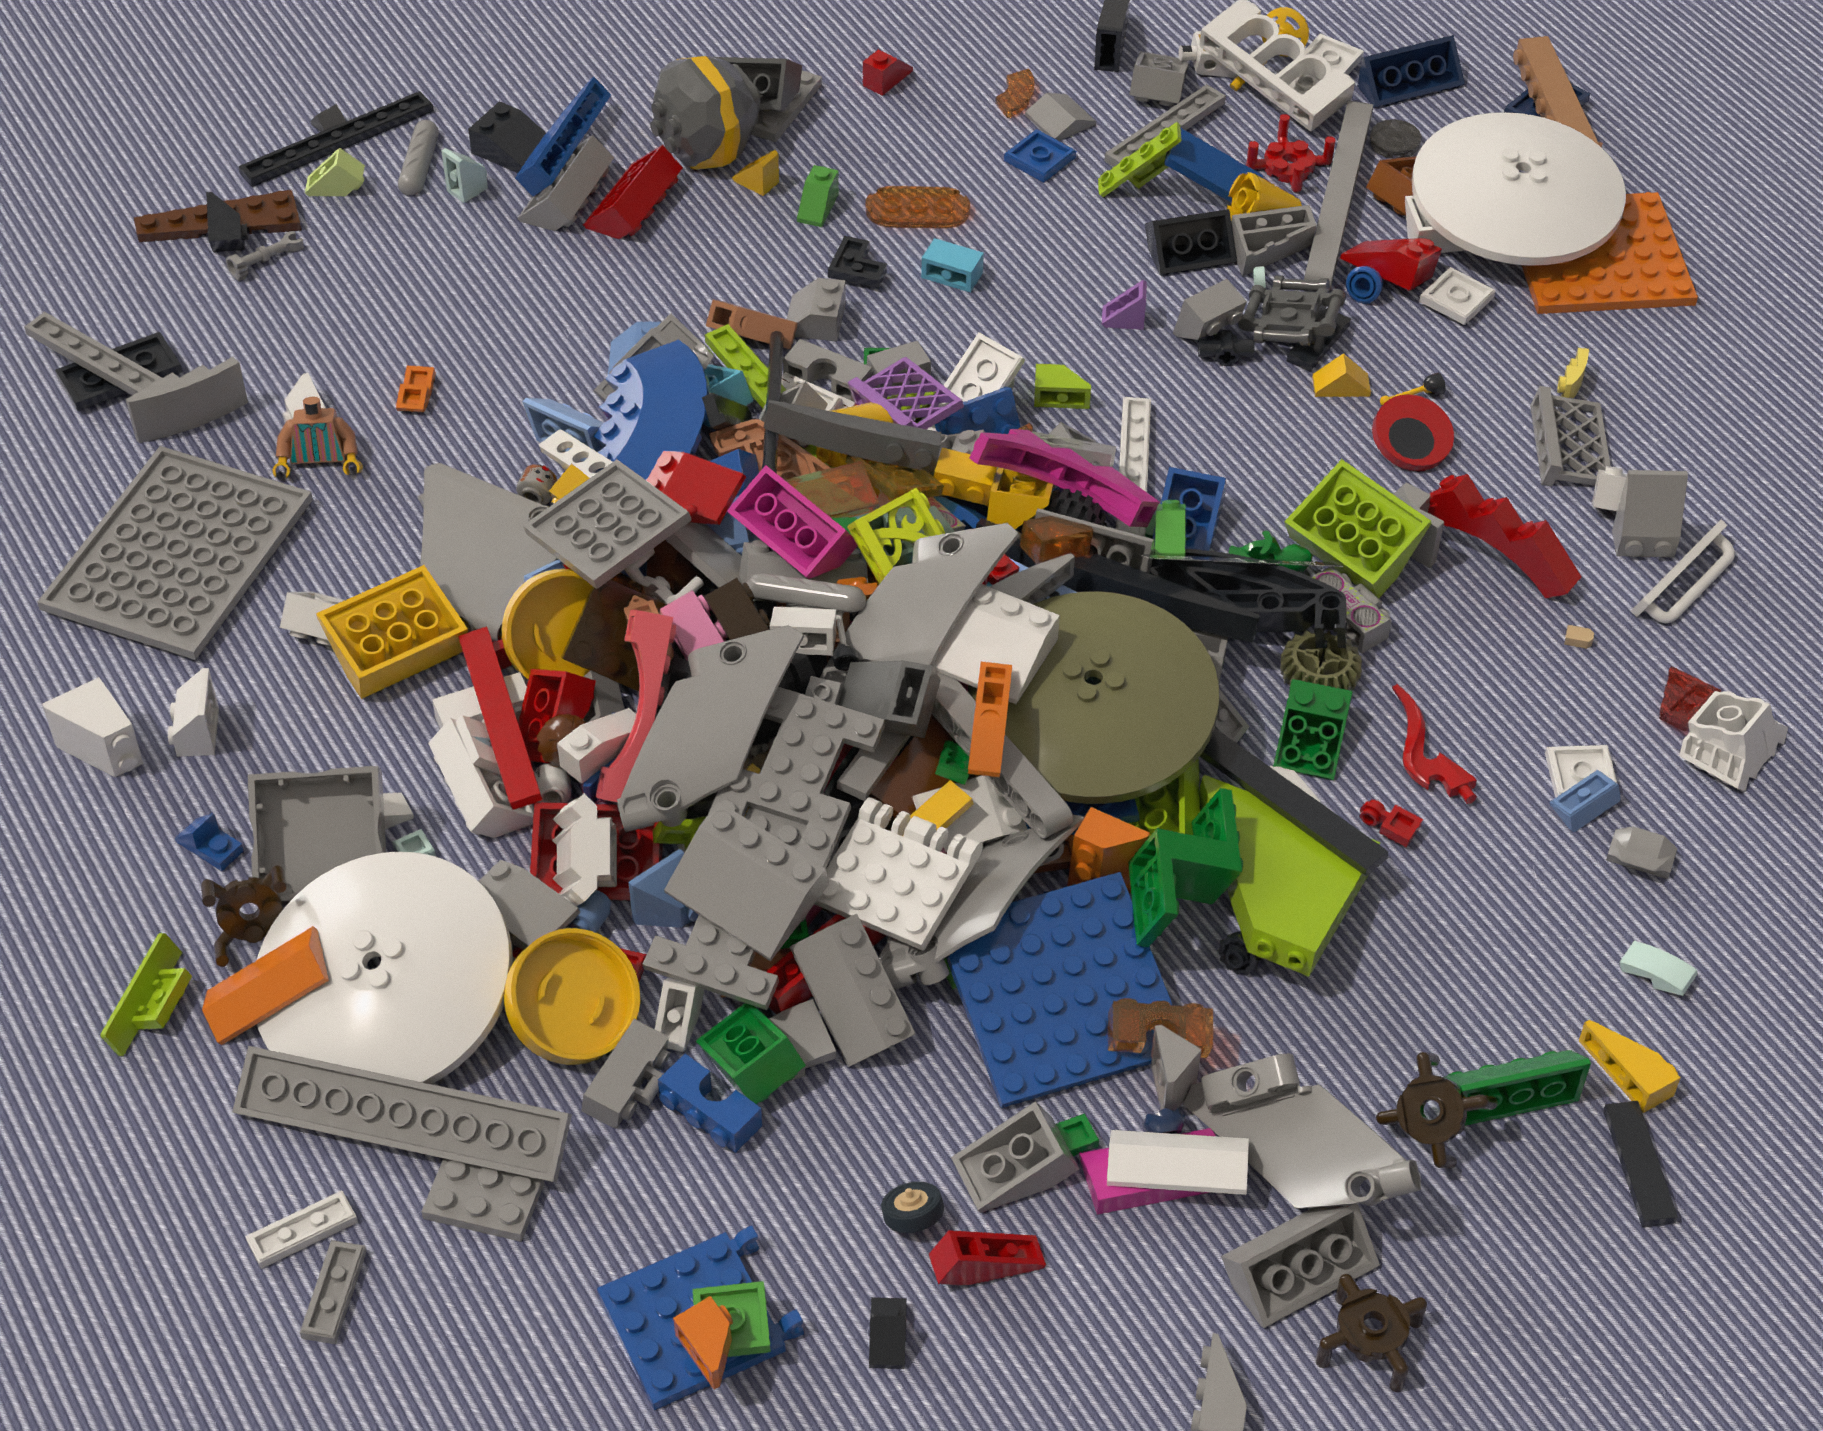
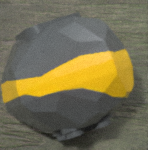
M712 56L676 59L660 71L653 104L651 105L654 118L650 122V128L656 137L659 136L665 148L691 169L723 167L732 163L743 153L758 122L760 95L756 86L737 64L732 65L727 61Z

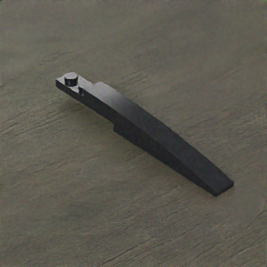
M981 518L976 523V528L998 524ZM1018 532L1020 535L1005 553L1008 558L1028 568L1071 553L1075 556L1074 575L1063 585L1076 592H1108L1135 597L1166 610L1189 628L1251 643L1255 640L1260 615L1096 553L1087 558Z

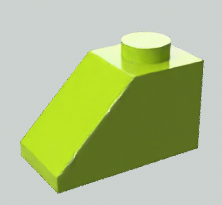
M1036 364L1034 407L1090 409L1091 385L1065 365Z

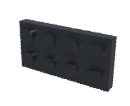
M160 332L112 349L161 378L172 372L175 375L182 373L180 362ZM77 363L55 369L59 382L77 411L128 393Z

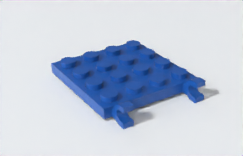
M752 1225L738 1232L732 1240L724 1232L597 1288V1293L654 1410L710 1386L707 1379L676 1337L673 1318L694 1306L692 1289L752 1282L740 1259L743 1255L759 1250L756 1242L758 1235ZM798 1310L787 1313L776 1324H774L767 1311L771 1352L727 1357L722 1380L786 1352L784 1341L804 1335V1330L801 1326L803 1319Z

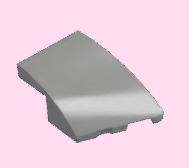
M1406 482L1393 495L1432 522L1411 557L1431 568L1437 559L1444 521L1428 513L1431 495Z

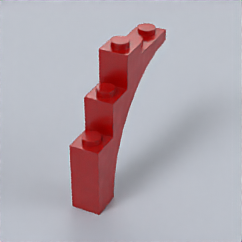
M1468 474L1458 477L1450 475L1439 483L1440 488L1430 493L1429 514L1443 520V526L1459 529L1498 549L1517 564L1534 582L1545 599L1568 594L1582 577L1547 520L1533 523V521L1523 523L1507 497L1496 500L1494 498L1484 500Z

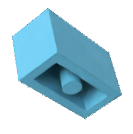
M934 238L922 256L921 278L971 293L983 274L984 253Z

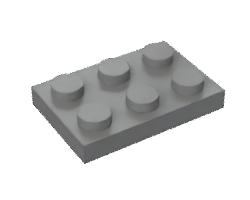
M443 1158L421 1211L422 1217L426 1220L522 1242L543 1189L544 1180Z

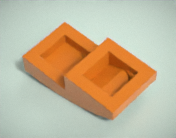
M407 365L404 383L400 384L396 403L397 411L425 412L435 381L436 371L434 367Z

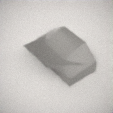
M1633 826L1615 829L1606 860L1668 879L1678 848L1663 835Z

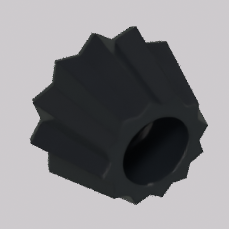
M1241 931L1229 934L1226 938L1220 940V947L1217 951L1221 955L1220 961L1226 965L1227 970H1233L1237 975L1241 973L1249 975L1251 970H1257L1260 957L1247 951Z

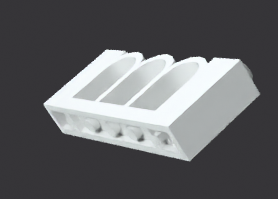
M1248 0L1236 1L1201 29L1200 47L1310 132L1345 105L1348 100L1352 99L1355 81L1349 75L1344 74L1338 68L1332 71L1327 60L1319 55H1304V44L1292 35H1278L1279 28L1277 23L1272 18L1261 15V10L1254 3ZM1251 35H1259L1267 39L1265 43L1250 55L1237 46L1244 38ZM1275 55L1291 57L1294 61L1276 75L1263 66L1266 61ZM1301 75H1313L1319 78L1320 81L1303 95L1289 86L1292 81Z

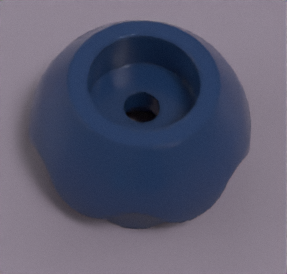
M1165 1108L1159 1111L1157 1115L1147 1114L1143 1127L1146 1132L1179 1134L1184 1127L1185 1114L1182 1115L1180 1108L1175 1109V1111Z

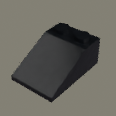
M500 101L468 128L472 154L516 173L520 171L546 134L542 128L521 110Z

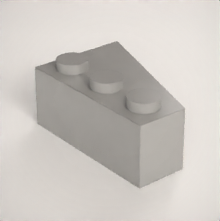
M1310 205L1232 216L1231 224L1235 251L1242 277L1252 273L1254 267H1265L1312 246L1317 225Z

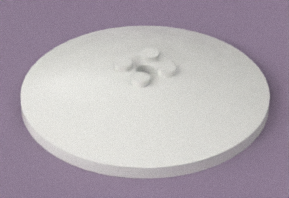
M1480 114L1463 118L1443 127L1434 133L1421 147L1412 173V192L1415 202L1424 218L1437 232L1466 251L1490 260L1509 264L1533 266L1557 264L1577 259L1596 250L1617 229L1626 203V190L1622 175L1611 157L1598 144L1569 126L1528 114ZM1519 170L1526 171L1527 173H1521Z
M386 852L368 855L337 866L315 879L301 890L281 911L268 931L257 957L258 960L314 926L318 931L329 979L326 983L257 1024L261 1037L269 1050L427 1084H433L459 1067L486 1039L503 1009L505 983L508 972L513 964L509 930L500 909L485 887L468 872L449 861L414 852ZM381 957V963L377 968L372 970L366 969L370 959Z

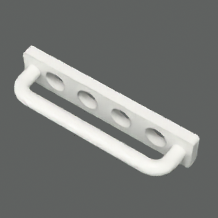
M558 430L539 444L542 453L558 462L565 471L572 463L589 478L597 474L593 473L595 470L605 468L612 463L611 460L563 430ZM587 458L585 461L577 463L579 460Z
M1721 519L1631 612L1638 617L1645 610L1653 619L1664 624L1677 620L1732 563L1735 557L1733 545L1720 533L1727 524ZM1711 542L1716 544L1722 550L1723 555L1668 612L1661 610L1653 601Z

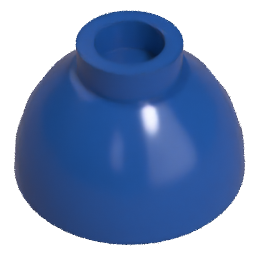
M1360 266L1348 274L1346 289L1350 297L1356 302L1362 304L1371 303L1381 294L1383 280L1379 272L1374 268Z

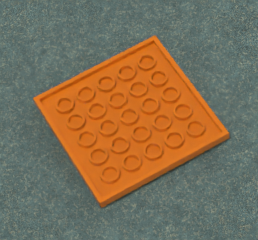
M1658 192L1626 194L1623 215L1617 229L1596 250L1563 263L1535 266L1521 265L1537 314L1696 306L1698 299Z

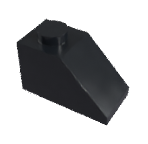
M206 192L208 239L212 251L245 250V240H249L248 224H243L240 214L213 192Z

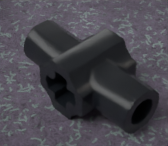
M1221 330L1220 333L1214 335L1213 339L1198 340V357H1215V361L1219 362L1221 366H1231L1234 362L1238 361L1239 357H1254V339H1237V335H1234L1231 330Z

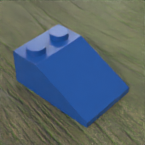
M1169 467L1161 504L1164 500H1178L1180 504H1186V549L1210 551L1226 493V478ZM1155 525V529H1154V533H1153V537H1152V539H1154V546H1155V530H1156V525Z

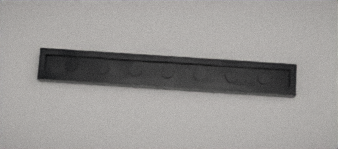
M418 91L238 166L239 172L249 185L254 187L333 154L339 148L345 149L434 111L433 104L421 91Z
M1214 728L1209 743L1200 755L1201 758L1363 875H1369L1388 859V851Z

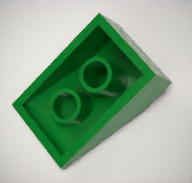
M744 1003L696 1040L700 1048L732 1086L755 1104L766 1100L774 1090L783 1083L792 1080L806 1066L788 1037L755 1006Z

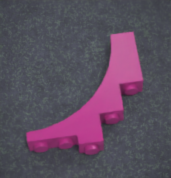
M1010 429L1008 434L981 432L969 458L978 465L1013 470L1046 481L1062 489H1070L1072 493H1075L1076 490L1081 491V495L1085 497L1087 495L1091 496L1094 504L1099 503L1103 510L1112 514L1129 527H1148L1159 504L1157 499L1113 467L1094 466L1072 449L1051 447L1029 430Z

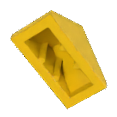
M773 150L750 162L732 177L733 181L764 196L779 183L778 152Z
M1344 353L1313 373L1312 380L1315 397H1370L1371 395L1368 373Z

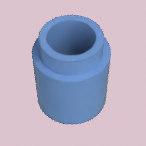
M595 890L585 902L576 906L579 908L580 914L568 924L569 927L597 933L610 914V899L604 893Z

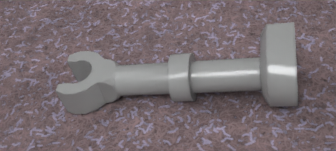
M287 232L275 244L267 247L260 246L256 248L255 252L241 258L236 254L227 257V268L231 275L239 282L246 279L248 266L260 261L262 263L270 260V257L281 252H297L304 248L303 239L299 238L296 240V232Z

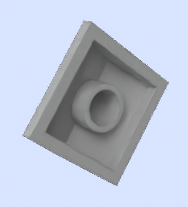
M1046 93L1025 111V116L1043 133L1058 141L1096 125V120L1067 94Z

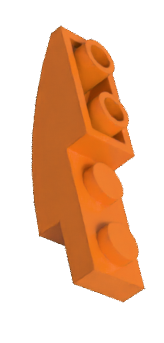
M982 661L980 663L968 774L1000 777L1012 665Z

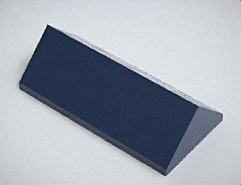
M1454 35L1362 57L1357 87L1370 104H1373L1374 108L1465 85Z

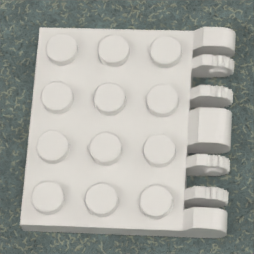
M868 797L859 810L857 820L826 869L829 885L815 902V905L845 918L857 913L862 925L924 951L980 857L983 844L971 838L966 840L965 836L957 834L949 844L947 854H944L941 850L947 841L948 829L939 827L936 831V824L917 816L911 818L909 813L901 811L897 818H895L891 831H888L885 828L892 817L893 807L887 804L882 806V802Z

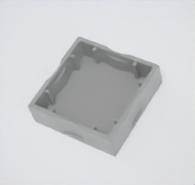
M378 766L335 768L318 773L292 771L248 774L249 818L254 836L251 857L252 877L264 879L274 866L279 865L283 867L286 890L279 893L282 905H287L308 884L335 867L368 855L386 853L382 770Z

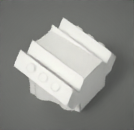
M1714 691L1688 722L1690 732L1683 739L1679 756L1694 764L1695 767L1707 771L1709 775L1721 779L1723 783L1746 791L1749 777L1756 779L1757 773L1771 756L1774 757L1777 744L1785 743L1788 727L1774 720L1771 704L1764 702L1760 698H1744L1728 691Z
M583 794L565 805L553 818L563 830L552 840L557 845V874L552 879L563 888L559 894L575 906L585 902L597 887L617 886V830L615 823L612 822L611 817L597 818V805Z

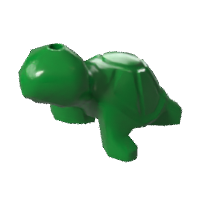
M1266 530L1262 532L1264 540H1256L1243 547L1231 545L1229 548V554L1254 559L1312 561L1313 555L1307 548L1297 544L1287 545L1281 550L1275 537L1270 531ZM1276 564L1300 573L1309 566Z

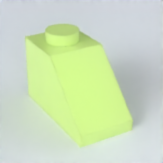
M339 148L308 176L305 194L308 196H347L352 190H358L363 184L365 165Z

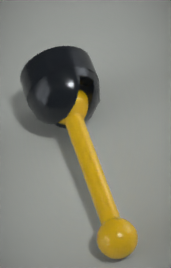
M1439 372L1431 374L1424 379L1423 386L1390 397L1382 396L1380 404L1383 405L1395 396L1414 395L1423 391L1430 396L1444 394L1446 392L1445 381Z

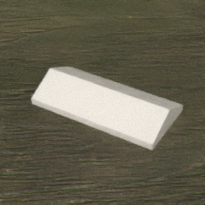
M1111 1130L1107 1186L1246 1195L1249 1138Z

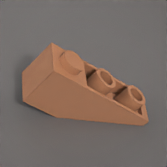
M713 299L706 322L707 327L714 329L729 324L739 336L769 344L771 333L780 331L784 335L783 347L787 349L792 348L798 325L794 321Z

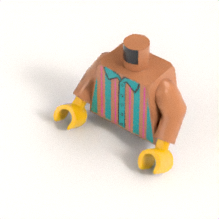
M318 397L305 398L303 400L304 409L295 410L293 419L285 422L278 435L276 448L278 463L272 469L274 477L277 474V467L281 465L287 469L286 478L290 475V467L287 465L288 459H290L291 464L345 461L343 471L346 475H350L349 465L353 462L357 466V473H361L363 465L355 456L358 454L354 430L343 418L337 416L335 409L321 408Z

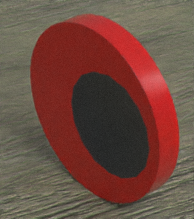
M1405 394L1389 399L1381 406L1373 420L1372 434L1378 450L1391 463L1406 470L1426 471L1438 466L1447 457L1454 443V430L1447 414L1433 401L1418 395Z

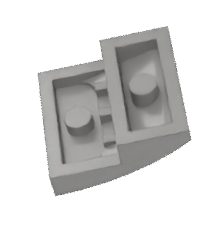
M813 999L793 1006L769 1018L788 1037L806 1064L792 1080L804 1077L805 1068L836 1059V1049Z

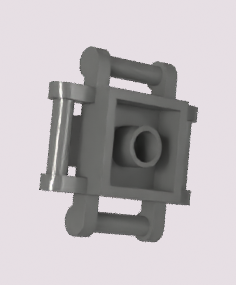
M1276 275L1273 279L1272 290H1267L1261 285L1252 286L1249 292V303L1243 317L1238 322V326L1243 331L1254 332L1255 343L1271 341L1300 343L1301 346H1310V344H1315L1317 336L1333 335L1336 328L1335 320L1340 307L1345 303L1346 294L1340 289H1334L1329 293V278L1301 280L1285 279L1284 276ZM1263 303L1261 319L1254 318L1259 304Z

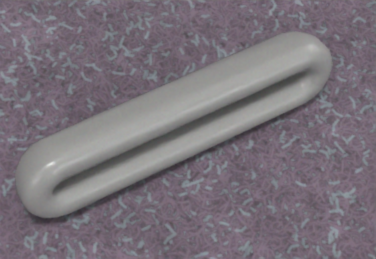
M421 120L414 127L398 179V188L403 194L414 195L423 189L439 135L438 127L430 120Z
M766 573L754 574L747 582L755 599L821 609H836V611L851 613L862 610L867 602L864 592L855 586Z

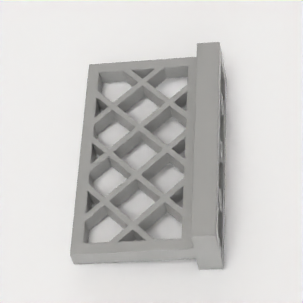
M1539 386L1530 407L1541 485L1553 486L1555 480L1595 486L1597 476L1589 470L1592 468L1605 470L1606 466H1611L1601 404L1551 395L1550 387ZM1554 406L1562 407L1567 412L1562 414ZM1581 410L1593 412V417L1589 419ZM1573 416L1582 424L1577 426L1568 418ZM1562 424L1570 432L1565 434L1557 425ZM1586 428L1590 429L1596 434V437H1590L1583 430ZM1576 435L1585 444L1580 446L1571 438ZM1564 443L1571 450H1573V452L1568 454L1565 450H1563L1560 447V445ZM1591 447L1600 456L1595 458L1586 450ZM1579 455L1589 464L1583 466L1574 458ZM1567 463L1576 472L1564 471L1563 465Z

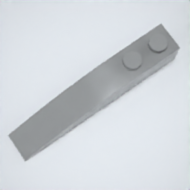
M1069 553L1039 563L990 586V588L1030 604L1040 602L1073 577L1075 556Z

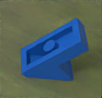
M213 813L196 818L175 837L176 843L220 871H223L244 852L241 842L219 829L216 816Z

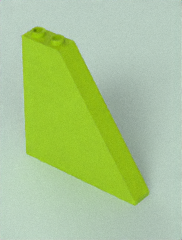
M1204 775L1200 785V811L1220 788L1232 790L1233 803L1236 805L1235 819L1237 831L1240 834L1239 851L1240 858L1243 860V870L1241 875L1227 888V892L1247 951L1309 977L1368 875H1363L1250 792Z

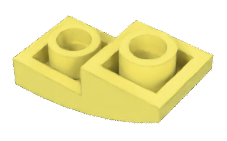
M1578 348L1576 358H1571L1569 365L1566 366L1565 375L1559 376L1557 393H1562V397L1574 399L1583 381L1589 349Z

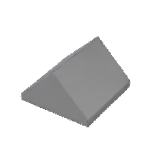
M1157 1025L1154 1029L1152 1061L1150 1065L1160 1110L1167 1108L1175 1111L1185 1101L1191 1085L1197 1083L1202 1049L1166 1027Z

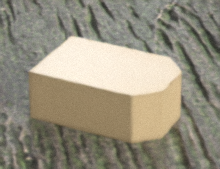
M1568 625L1564 644L1587 649L1592 646L1594 632L1589 628Z

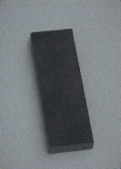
M1338 313L1333 335L1317 336L1315 344H1310V346H1301L1300 343H1297L1287 354L1286 361L1311 372L1350 326L1351 318Z

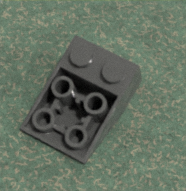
M903 660L851 662L838 705L884 719L885 728L883 731L925 738L941 679L932 665Z

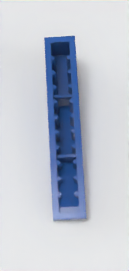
M592 77L566 107L516 175L515 179L533 197L554 182L611 97L608 90L595 77Z

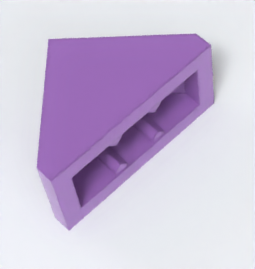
M1144 280L1140 281L1103 305L1102 325L1106 328L1144 330L1147 282Z

